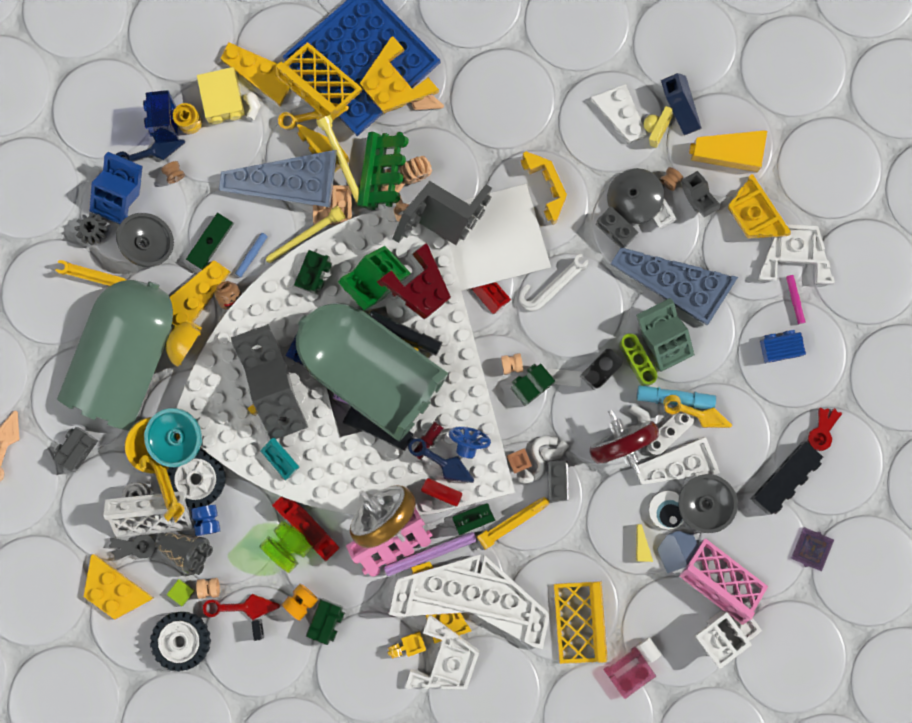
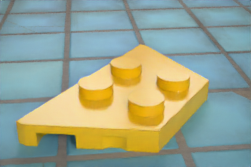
M751 174L744 186L738 191L737 196L728 205L729 211L748 239L791 235L790 229L754 175Z
M96 554L91 555L83 597L114 620L154 599L153 596Z

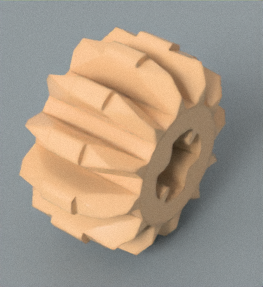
M420 156L406 161L403 166H400L399 172L403 175L404 182L410 185L430 176L432 166L426 157Z

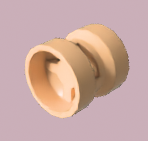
M520 353L510 357L508 355L501 356L504 375L510 374L513 371L517 373L523 372Z
M211 578L208 581L198 579L196 584L198 599H203L207 596L212 598L219 597V579Z

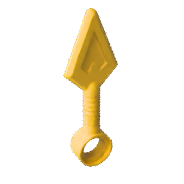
M345 106L336 114V118L347 111L349 107ZM316 110L295 116L289 112H283L278 117V124L281 128L292 130L298 122L312 119L319 120L324 117ZM286 116H290L292 119L289 126L283 124Z
M669 395L663 401L664 409L668 414L683 412L697 417L702 428L732 427V424L714 407L700 411L681 404V400L677 395ZM673 401L678 403L673 408L667 406L668 403Z

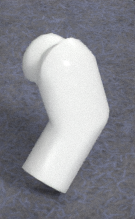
M248 92L244 95V101L250 107L246 118L254 121L261 105L257 95L253 92Z
M635 404L631 406L629 412L637 416L638 424L651 421L646 410Z

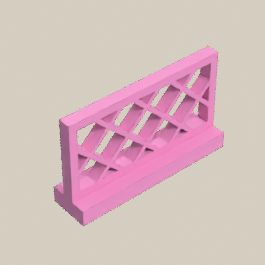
M706 538L701 542L690 562L679 575V577L719 608L728 612L741 625H744L753 618L754 611L768 588L766 584ZM705 546L711 550V557H705L703 551ZM714 560L716 570H709L706 561ZM719 560H724L727 563L728 569H721ZM701 561L704 571H700L693 566L694 563ZM729 572L732 582H724L722 573ZM734 572L741 573L744 581H737ZM717 573L720 583L714 582L710 574ZM750 584L758 586L760 588L759 593H752ZM738 585H745L748 594L741 595ZM726 586H733L735 595L727 592ZM742 598H749L750 608L743 604Z

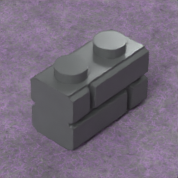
M79 427L71 428L65 436L67 439L63 445H58L54 450L55 456L53 460L71 472H76L98 442L96 438Z
M548 461V500L568 501V461Z

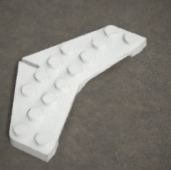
M481 554L400 578L395 584L389 615L404 617L470 612L528 645L543 649L549 621L548 612L485 555L483 556L480 573H477Z

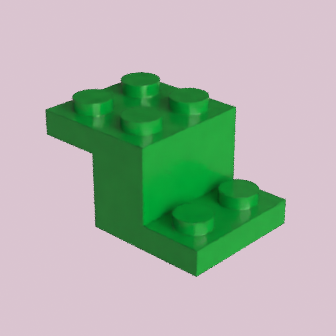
M383 246L364 256L355 269L341 277L338 283L363 310H366L385 299L391 292L387 287H381L377 283L379 279L392 270L401 282L411 273L386 246Z

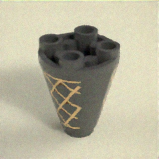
M161 532L155 540V546L158 547L159 551L189 575H200L204 569L207 557H210L213 552V547L210 546L209 540L204 537Z

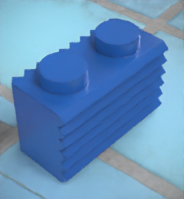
M795 330L785 331L782 336L777 337L776 333L764 336L765 339L760 341L765 364L806 355L802 333H795Z

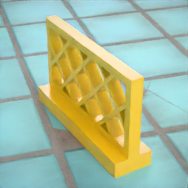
M308 42L284 63L279 62L276 65V76L323 117L330 115L332 120L336 118L338 112L362 92V88ZM309 50L313 54V58H302V54ZM292 63H300V70H292L288 66ZM302 63H314V70H302ZM316 63H324L327 66V70H316ZM302 75H314V81H305ZM316 75H327V82L316 81ZM329 75H338L341 78V82H330ZM316 86H328V93H319L316 90ZM330 86H341V93H330ZM343 86H351L355 90L352 93H343ZM330 98H341V103L335 107L330 102Z
M602 581L554 584L560 664L607 662ZM589 586L590 595L586 600L576 593L580 587ZM559 588H567L572 592L566 601L559 596ZM573 595L583 602L576 611L567 603ZM584 604L591 609V615L587 620L578 613ZM565 605L574 612L567 621L560 614L561 609ZM575 615L584 621V624L578 631L569 624ZM586 624L593 629V635L589 640L579 633ZM566 625L575 632L569 641L562 636V630ZM576 635L586 642L580 650L570 643ZM587 644L594 649L595 657L587 658L581 653ZM567 645L577 652L572 659H564L563 650Z

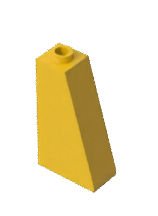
M767 131L697 137L694 143L690 144L689 154H692L691 161L758 172L762 167Z

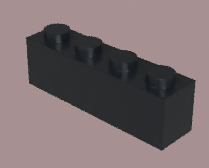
M806 441L801 442L750 499L767 515L777 514L782 509L783 505L781 504L785 499L789 500L796 493L794 489L798 485L802 486L809 478L807 475L820 467L822 464L820 461L823 456Z

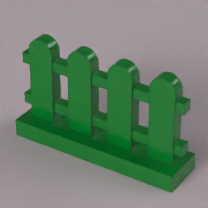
M368 132L357 206L368 210H375L378 208V204H386L387 207H392L393 203L399 202L400 193L395 191V186L402 183L403 175L398 173V166H403L406 162V157L400 154L401 148L406 147L409 143L408 137L404 136L402 132H397L395 136H389L387 133L380 135L376 132ZM394 149V153L386 154V150ZM384 167H391V172L383 173ZM389 185L388 191H380L381 186Z

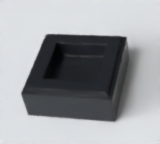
M256 619L251 621L254 641L262 640L264 638L262 620Z

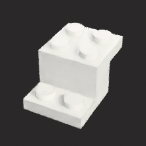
M721 610L707 620L706 623L708 625L694 636L717 667L721 669L750 647L752 644L749 641L762 632V629L753 618L744 625H741L728 612Z

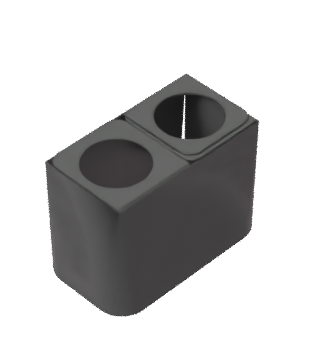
M606 349L593 362L594 365L591 364L580 377L593 390L598 389L622 366L623 361L612 349ZM603 357H608L612 360L613 365L610 370L600 368L599 362ZM589 371H596L599 374V381L597 383L591 384L586 379Z

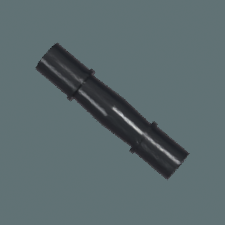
M371 310L369 313L370 317L406 343L417 346L416 348L434 356L438 355L443 342L426 335L424 332L421 334Z

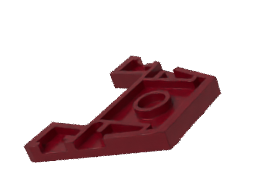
M427 243L412 253L424 271L407 285L403 286L392 270L377 281L381 287L385 286L391 290L394 297L397 295L405 301V305L424 320L451 298Z

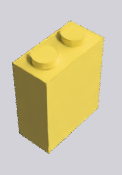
M234 67L197 75L205 118L208 123L220 124L223 120H238L241 116H245L237 73Z

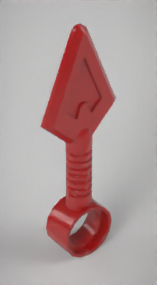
M251 594L244 603L220 604L215 599L208 600L203 605V613L208 617H215L220 612L243 611L254 620L278 609L280 605ZM211 602L215 603L218 608L214 614H210L207 611V605Z

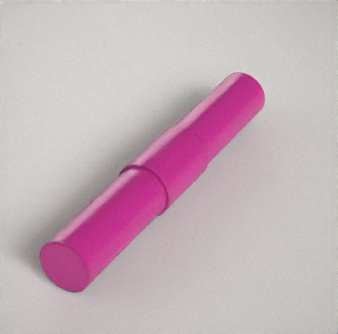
M794 275L786 276L798 325L804 324L806 322Z

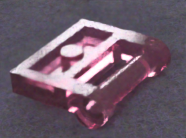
M635 646L630 649L631 652L616 663L603 669L624 699L656 677ZM636 658L638 660V664L616 678L615 672Z

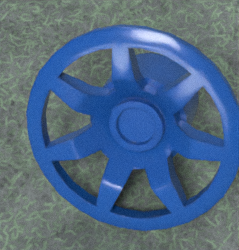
M454 427L449 431V437L458 444L456 453L464 458H474L477 449L487 448L491 444L490 438L485 433L474 428Z

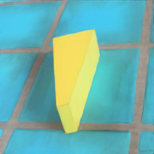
M636 524V561L653 562L642 524Z

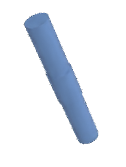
M260 234L235 272L236 275L239 277L243 276L268 237L266 234Z

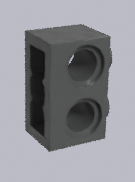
M611 206L599 217L595 224L620 248H626L638 234V231Z

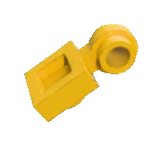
M420 631L402 637L403 646H399V643L388 647L389 651L387 653L393 659L403 655V650L406 651L408 657L426 651Z

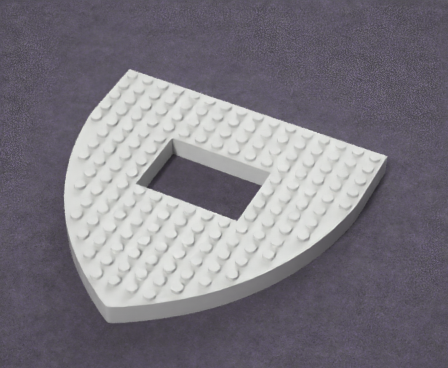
M395 206L363 214L340 223L304 242L266 270L245 290L218 323L202 349L179 400L177 408L190 413L200 426L202 449L241 477L287 499L325 510L355 515L365 501L359 494L360 491L363 490L368 496H374L387 487L401 485L408 488L414 495L415 507L419 514L429 515L515 493L449 242L420 223L416 227L412 226V231L407 238L403 237L399 243L394 241L392 238L399 223L394 215ZM427 243L451 298L424 320L405 305L406 302L397 295L394 297L392 292L385 299L363 310L344 291L338 281L344 275L352 272L364 256L386 246L411 273L405 280L401 281L403 286H405L424 271L412 253ZM308 250L324 256L328 255L331 259L330 262H332L329 273L325 272L323 280H325L324 286L321 291L318 290L316 295L294 286ZM328 304L349 305L368 315L371 310L375 312L387 310L388 317L392 318L393 321L406 325L421 334L424 332L426 335L443 342L437 356L418 349L421 354L448 372V375L437 393L434 392L430 398L431 404L423 415L420 413L413 421L415 425L410 432L414 434L412 438H420L426 434L433 421L442 426L444 429L433 442L435 443L434 446H431L429 450L444 459L458 456L474 478V482L444 479L439 464L425 456L422 460H419L409 452L408 446L403 451L363 431L341 437L329 389L318 382L306 370L299 358L296 348V335L300 319L304 315L308 316L315 309ZM269 324L287 364L295 397L308 424L306 429L276 439L299 466L298 470L286 481L260 451L271 439L259 415L254 416L247 409L253 404L245 369L231 343V337ZM256 345L252 349H259L261 346ZM282 417V418H280L279 420H285V419H287V418H286V417ZM463 426L477 429L490 438L491 444L487 448L477 449L474 458L461 457L456 453L458 444L449 437L450 429ZM419 441L412 444V450L416 448ZM426 479H432L462 492L463 495L458 506L455 507L421 492Z

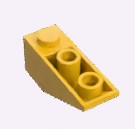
M297 125L299 130L297 134L303 142H308L310 145L308 149L311 154L333 150L328 137L303 125ZM341 148L342 153L346 159V162H350L348 155ZM337 158L335 163V172L341 168Z

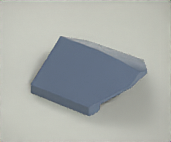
M675 531L668 534L657 548L666 572L671 573L686 567L698 549V544L691 533Z

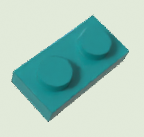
M275 438L269 440L260 450L285 481L299 468L298 464Z

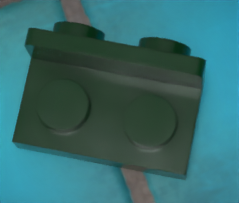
M308 250L294 286L315 295L318 290L321 291L325 282L323 280L325 272L329 273L332 266L330 257Z
M488 503L452 517L459 535L495 521Z

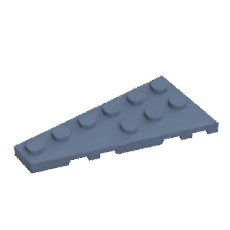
M337 150L222 171L219 191L330 207Z
M622 247L610 264L665 300L671 298L676 307L705 325L710 323L738 279L736 276L721 274V272H713L701 267L646 255Z

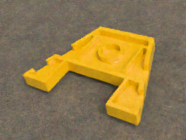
M394 36L389 39L360 82V86L383 113L406 106L407 103L415 100H422L431 94L439 93V89L429 77L412 89L390 62L404 52V48Z

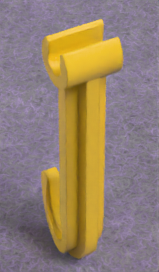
M64 260L57 262L64 264L65 268L63 270L55 269L56 272L63 275H71L108 286L127 280L119 276L74 265Z
M150 454L143 455L139 461L140 468L145 470L147 467L146 462L153 466L167 508L164 517L167 521L173 517L176 523L184 513L185 508L176 500L166 467L157 463Z
M542 497L490 531L486 530L478 535L477 539L484 550L494 545L496 540L545 509L549 505L548 498Z

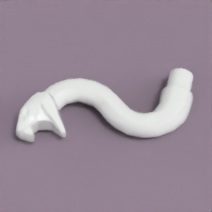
M541 436L534 441L531 452L538 465V469L534 473L525 469L526 475L524 478H519L520 483H532L543 476L546 465L539 453V448L543 445H557V437Z

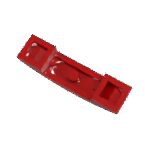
M281 496L272 504L325 561L340 549L336 542L298 502Z

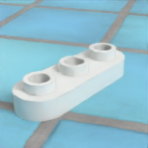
M683 412L674 414L659 428V437L655 441L659 442L660 447L658 449L654 448V442L646 446L647 451L652 455L663 453L693 424L694 416ZM683 415L687 417V422L681 420ZM669 428L673 429V435H668L667 430Z

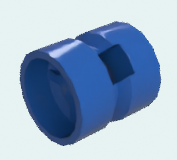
M216 505L191 509L192 520L196 521L194 525L195 536L221 532L219 521L216 520L218 516Z

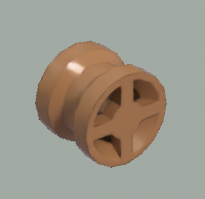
M178 161L170 162L161 169L162 173L167 176L169 184L176 183L185 177V173L179 168L180 164Z
M668 167L665 176H662L659 180L666 188L674 191L677 188V183L681 182L683 176L676 169Z

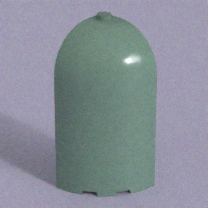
M125 280L111 285L100 294L93 305L57 397L59 402L70 409L76 407L82 410V415L96 420V417L108 421L107 425L127 431L133 427L172 325V302L168 294L159 288V284L151 281L147 284L136 280Z
M344 304L324 305L312 311L308 316L304 315L298 323L296 348L306 370L318 382L399 442L415 425L413 421L420 413L423 415L431 404L430 398L434 392L437 393L448 375V372L368 314L355 307Z

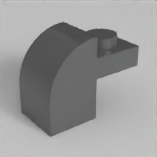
M698 171L681 180L684 193L694 210H698L704 218L720 209V203L709 192L708 182Z

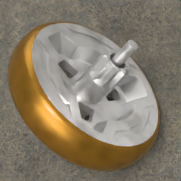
M401 485L387 487L374 496H368L363 490L360 491L359 494L365 501L355 514L350 525V534L354 542L363 548L377 547L396 536L404 542L406 538L401 534V530L412 517L416 506L412 492Z

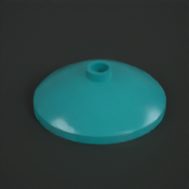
M169 408L159 411L149 420L145 429L144 441L148 453L157 463L167 467H179L189 463L196 457L201 447L202 434L198 422L190 413L178 408ZM177 433L180 434L179 440L176 438Z

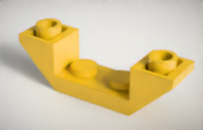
M527 151L523 152L522 160H520L523 169L528 170L529 174L544 169L542 171L543 177L551 184L550 192L553 198L557 197L556 200L547 203L545 206L546 210H544L547 221L551 220L552 225L557 223L566 200V191L551 160Z

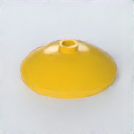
M148 417L137 422L129 430L125 439V453L129 462L136 469L144 473L155 474L154 468L150 463L146 462L147 467L145 470H141L139 465L141 457L149 454L144 441L146 426L152 418ZM177 433L176 438L178 440L180 439V434Z

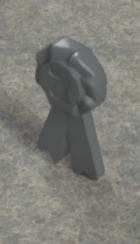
M139 535L133 542L110 538V548H121L112 552L115 555L114 560L122 559L131 554L136 555L140 559L148 558L156 550L155 540L149 535Z

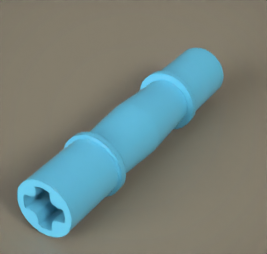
M641 385L637 389V401L658 404L663 403L664 399L669 395H677L681 400V404L694 409L707 410L715 408L716 395L697 392L689 393ZM673 401L668 404L677 406L678 403Z

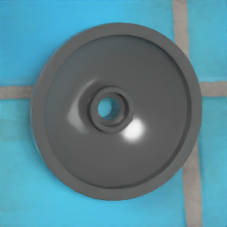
M641 168L626 170L616 176L610 184L607 193L608 206L616 210L629 224L635 225L648 222L662 208L664 202L662 183L655 174ZM633 190H636V195H630Z
M135 213L126 217L119 225L116 233V242L122 255L131 263L141 267L158 266L164 263L173 251L174 238L171 229L162 219L153 214Z
M704 474L692 478L684 485L679 495L678 506L683 520L692 529L702 533H716L732 523L737 513L738 500L733 487L725 479L712 474ZM704 500L709 503L707 508L702 505Z

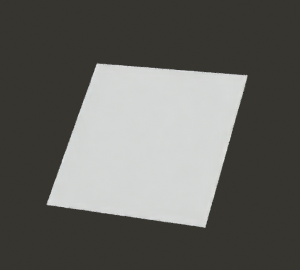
M527 184L490 193L489 195L492 198L488 205L483 208L485 213L480 220L476 219L478 221L472 230L468 229L469 233L465 240H460L457 245L449 242L461 291L551 268ZM475 197L463 201L470 205Z

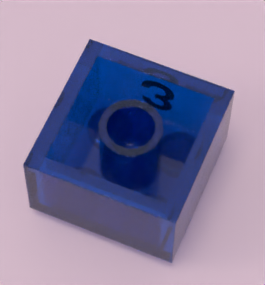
M169 90L145 92L146 100H143L144 111L147 112V117H144V125L149 130L150 137H153L156 143L179 141L178 126L173 119V111L177 106Z

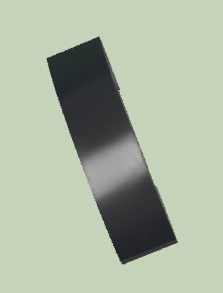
M352 406L342 422L403 451L406 450L408 442L414 435L409 431L399 442Z

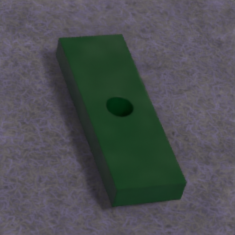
M217 212L186 260L203 270L234 223ZM210 239H213L212 244H208Z

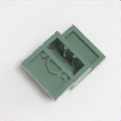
M671 298L636 315L643 341L653 353L660 372L695 355L688 328L677 316L675 304Z

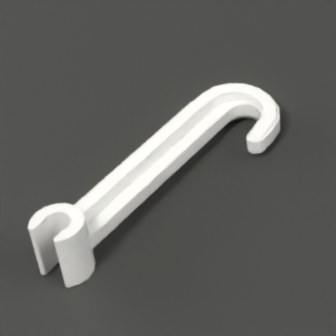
M577 255L574 262L532 301H526L524 298L531 288L527 284L519 295L522 307L529 311H536L542 308L580 271L588 267V260L580 264L579 261L583 259V255Z

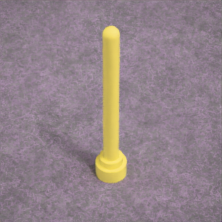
M328 115L316 122L319 128L321 127L322 131H325L332 149L337 150L336 158L353 197L358 202L359 189L332 130L333 120Z
M338 205L331 209L329 216L266 257V262H273L330 223L340 222L346 217Z

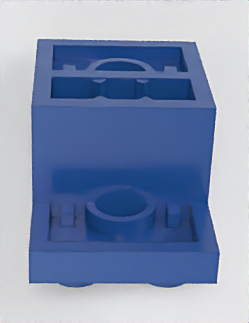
M107 152L104 155L103 171L91 184L89 211L121 224L128 217L129 206L140 195L143 166Z

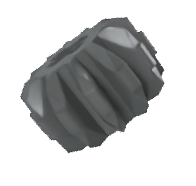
M89 213L88 217L82 214L83 220H77L80 226L74 227L78 231L76 236L81 238V242L84 244L88 242L90 245H94L95 241L98 244L101 243L100 238H106L103 232L109 231L105 227L107 224L106 220H102V216L99 214L95 216L94 213Z

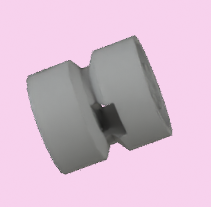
M131 483L124 488L122 498L152 495L153 490L146 484Z

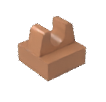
M525 448L507 455L514 474L532 467Z

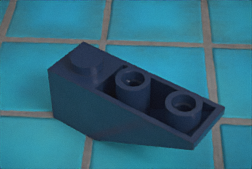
M676 73L662 79L661 83L665 97L683 134L688 135L702 129L687 77Z

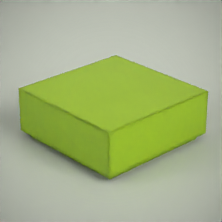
M178 579L167 595L180 606H184L195 590L183 580Z

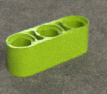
M630 333L623 336L619 346L638 382L643 386L652 385L656 382L658 375L636 335ZM631 339L634 346L632 348L626 347L624 340ZM634 356H641L643 363L637 365L633 360ZM643 373H650L652 380L650 382L645 381Z

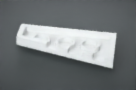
M706 437L637 464L640 470L637 477L641 485L720 473Z

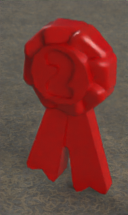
M823 408L818 409V428L809 432L807 440L817 451H824L831 446L833 438L829 431L842 415V412H837L835 408L832 409L829 417V408L825 410Z

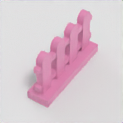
M415 507L412 517L401 530V534L405 538L406 535L412 532L415 537L413 540L408 541L406 538L402 542L396 536L374 548H363L354 541L346 545L353 562L356 564L361 562L364 567L362 571L365 575L369 573L370 576H377L380 573V566L397 562L396 557L401 554L405 557L413 555V547L418 544L421 547H427L430 545V537L433 535L430 530L425 531L423 528L425 523ZM395 542L398 548L392 551L389 545ZM378 552L381 558L375 561L372 555Z

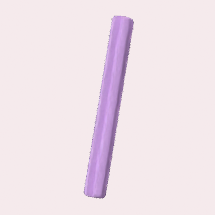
M471 532L384 567L386 575L391 576L477 541L476 536Z

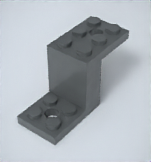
M429 181L403 212L392 239L399 243L403 237L407 238L410 235L412 226L416 227L420 223L454 245H457L460 240H465L469 233L468 229L472 230L478 221L476 219L480 220L485 213L483 208L488 205L492 198L489 195L492 187L486 184L469 205Z
M269 324L231 337V343L245 369L252 403L270 439H278L308 428L307 421L294 394L287 364ZM253 346H261L259 349H252ZM282 417H286V418H287V419H285V420H279V419L282 418Z

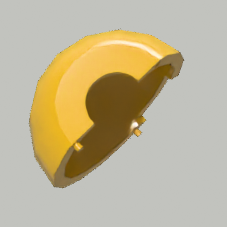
M186 321L176 325L170 331L166 342V353L175 366L179 367V365H182L181 362L198 335H201V326Z

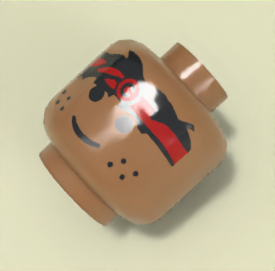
M230 281L220 283L215 290L218 304L225 310H229L242 295L237 284Z

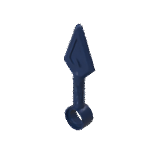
M156 138L148 150L130 155L121 151L115 155L126 157L132 162L149 156L165 160L185 144V140Z
M414 437L408 442V450L412 455H424L441 466L444 479L474 482V478L458 456L444 459L427 449L426 443L419 437ZM416 441L422 443V449L419 452L412 450V444Z

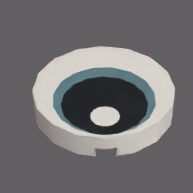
M663 491L651 499L648 513L652 522L659 528L670 530L683 524L684 520L678 506V493Z

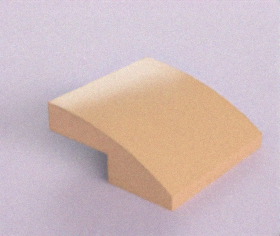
M333 185L330 207L313 205V225L329 216L331 209L337 205L346 218L340 222H332L329 225H338L352 219L351 190L349 185Z

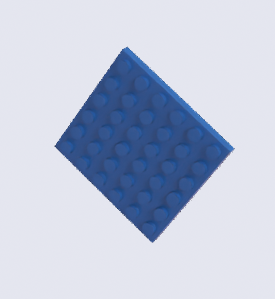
M346 0L282 56L286 61L308 42L359 86L392 36L404 48V52L390 63L411 88L441 63L440 59L382 0ZM307 50L302 54V58H313V54ZM292 63L290 65L293 70H300V63ZM302 63V70H314V63ZM316 63V70H327V66L324 63ZM302 75L305 81H314V75ZM316 75V81L327 82V75ZM329 75L330 82H341V78L338 75ZM316 86V90L319 93H328V86ZM330 86V93H341V86ZM343 86V93H352L355 90L351 86ZM362 88V92L346 105L349 109L338 117L358 137L384 113ZM330 98V102L340 104L341 98Z

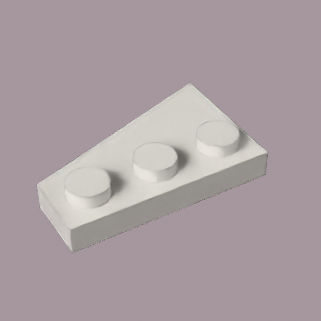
M626 84L591 97L590 100L599 107L602 114L613 123L616 130L628 143L647 136Z

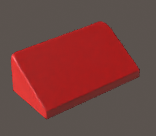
M497 282L471 288L492 314L497 313L511 301L510 297Z
M429 478L426 479L421 489V492L455 507L458 506L463 495L462 492Z

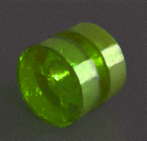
M281 521L273 530L280 540L277 541L268 536L259 547L280 568L287 573H291L299 564L293 553L304 558L313 547L306 541L307 538L298 529Z

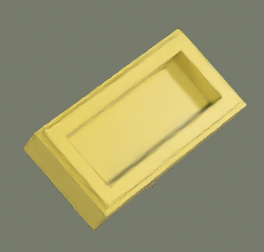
M665 106L660 117L652 114L645 118L644 128L647 132L652 133L649 137L650 146L658 147L673 118L672 108Z

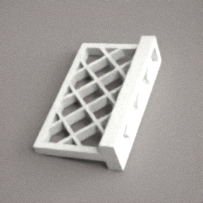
M184 491L174 492L177 502L185 508L184 513L178 519V521L187 522L182 524L178 523V521L175 523L174 519L169 521L165 519L164 514L167 508L162 493L105 500L103 516L105 520H109L116 538L193 529V522L185 502L186 496ZM149 517L154 519V521L151 522L146 519ZM129 519L134 521L135 523L131 524L126 521ZM162 522L167 525L161 526L158 523ZM142 524V525H145V526H147V527L141 528V527H139V525ZM122 526L127 528V530H119V528Z

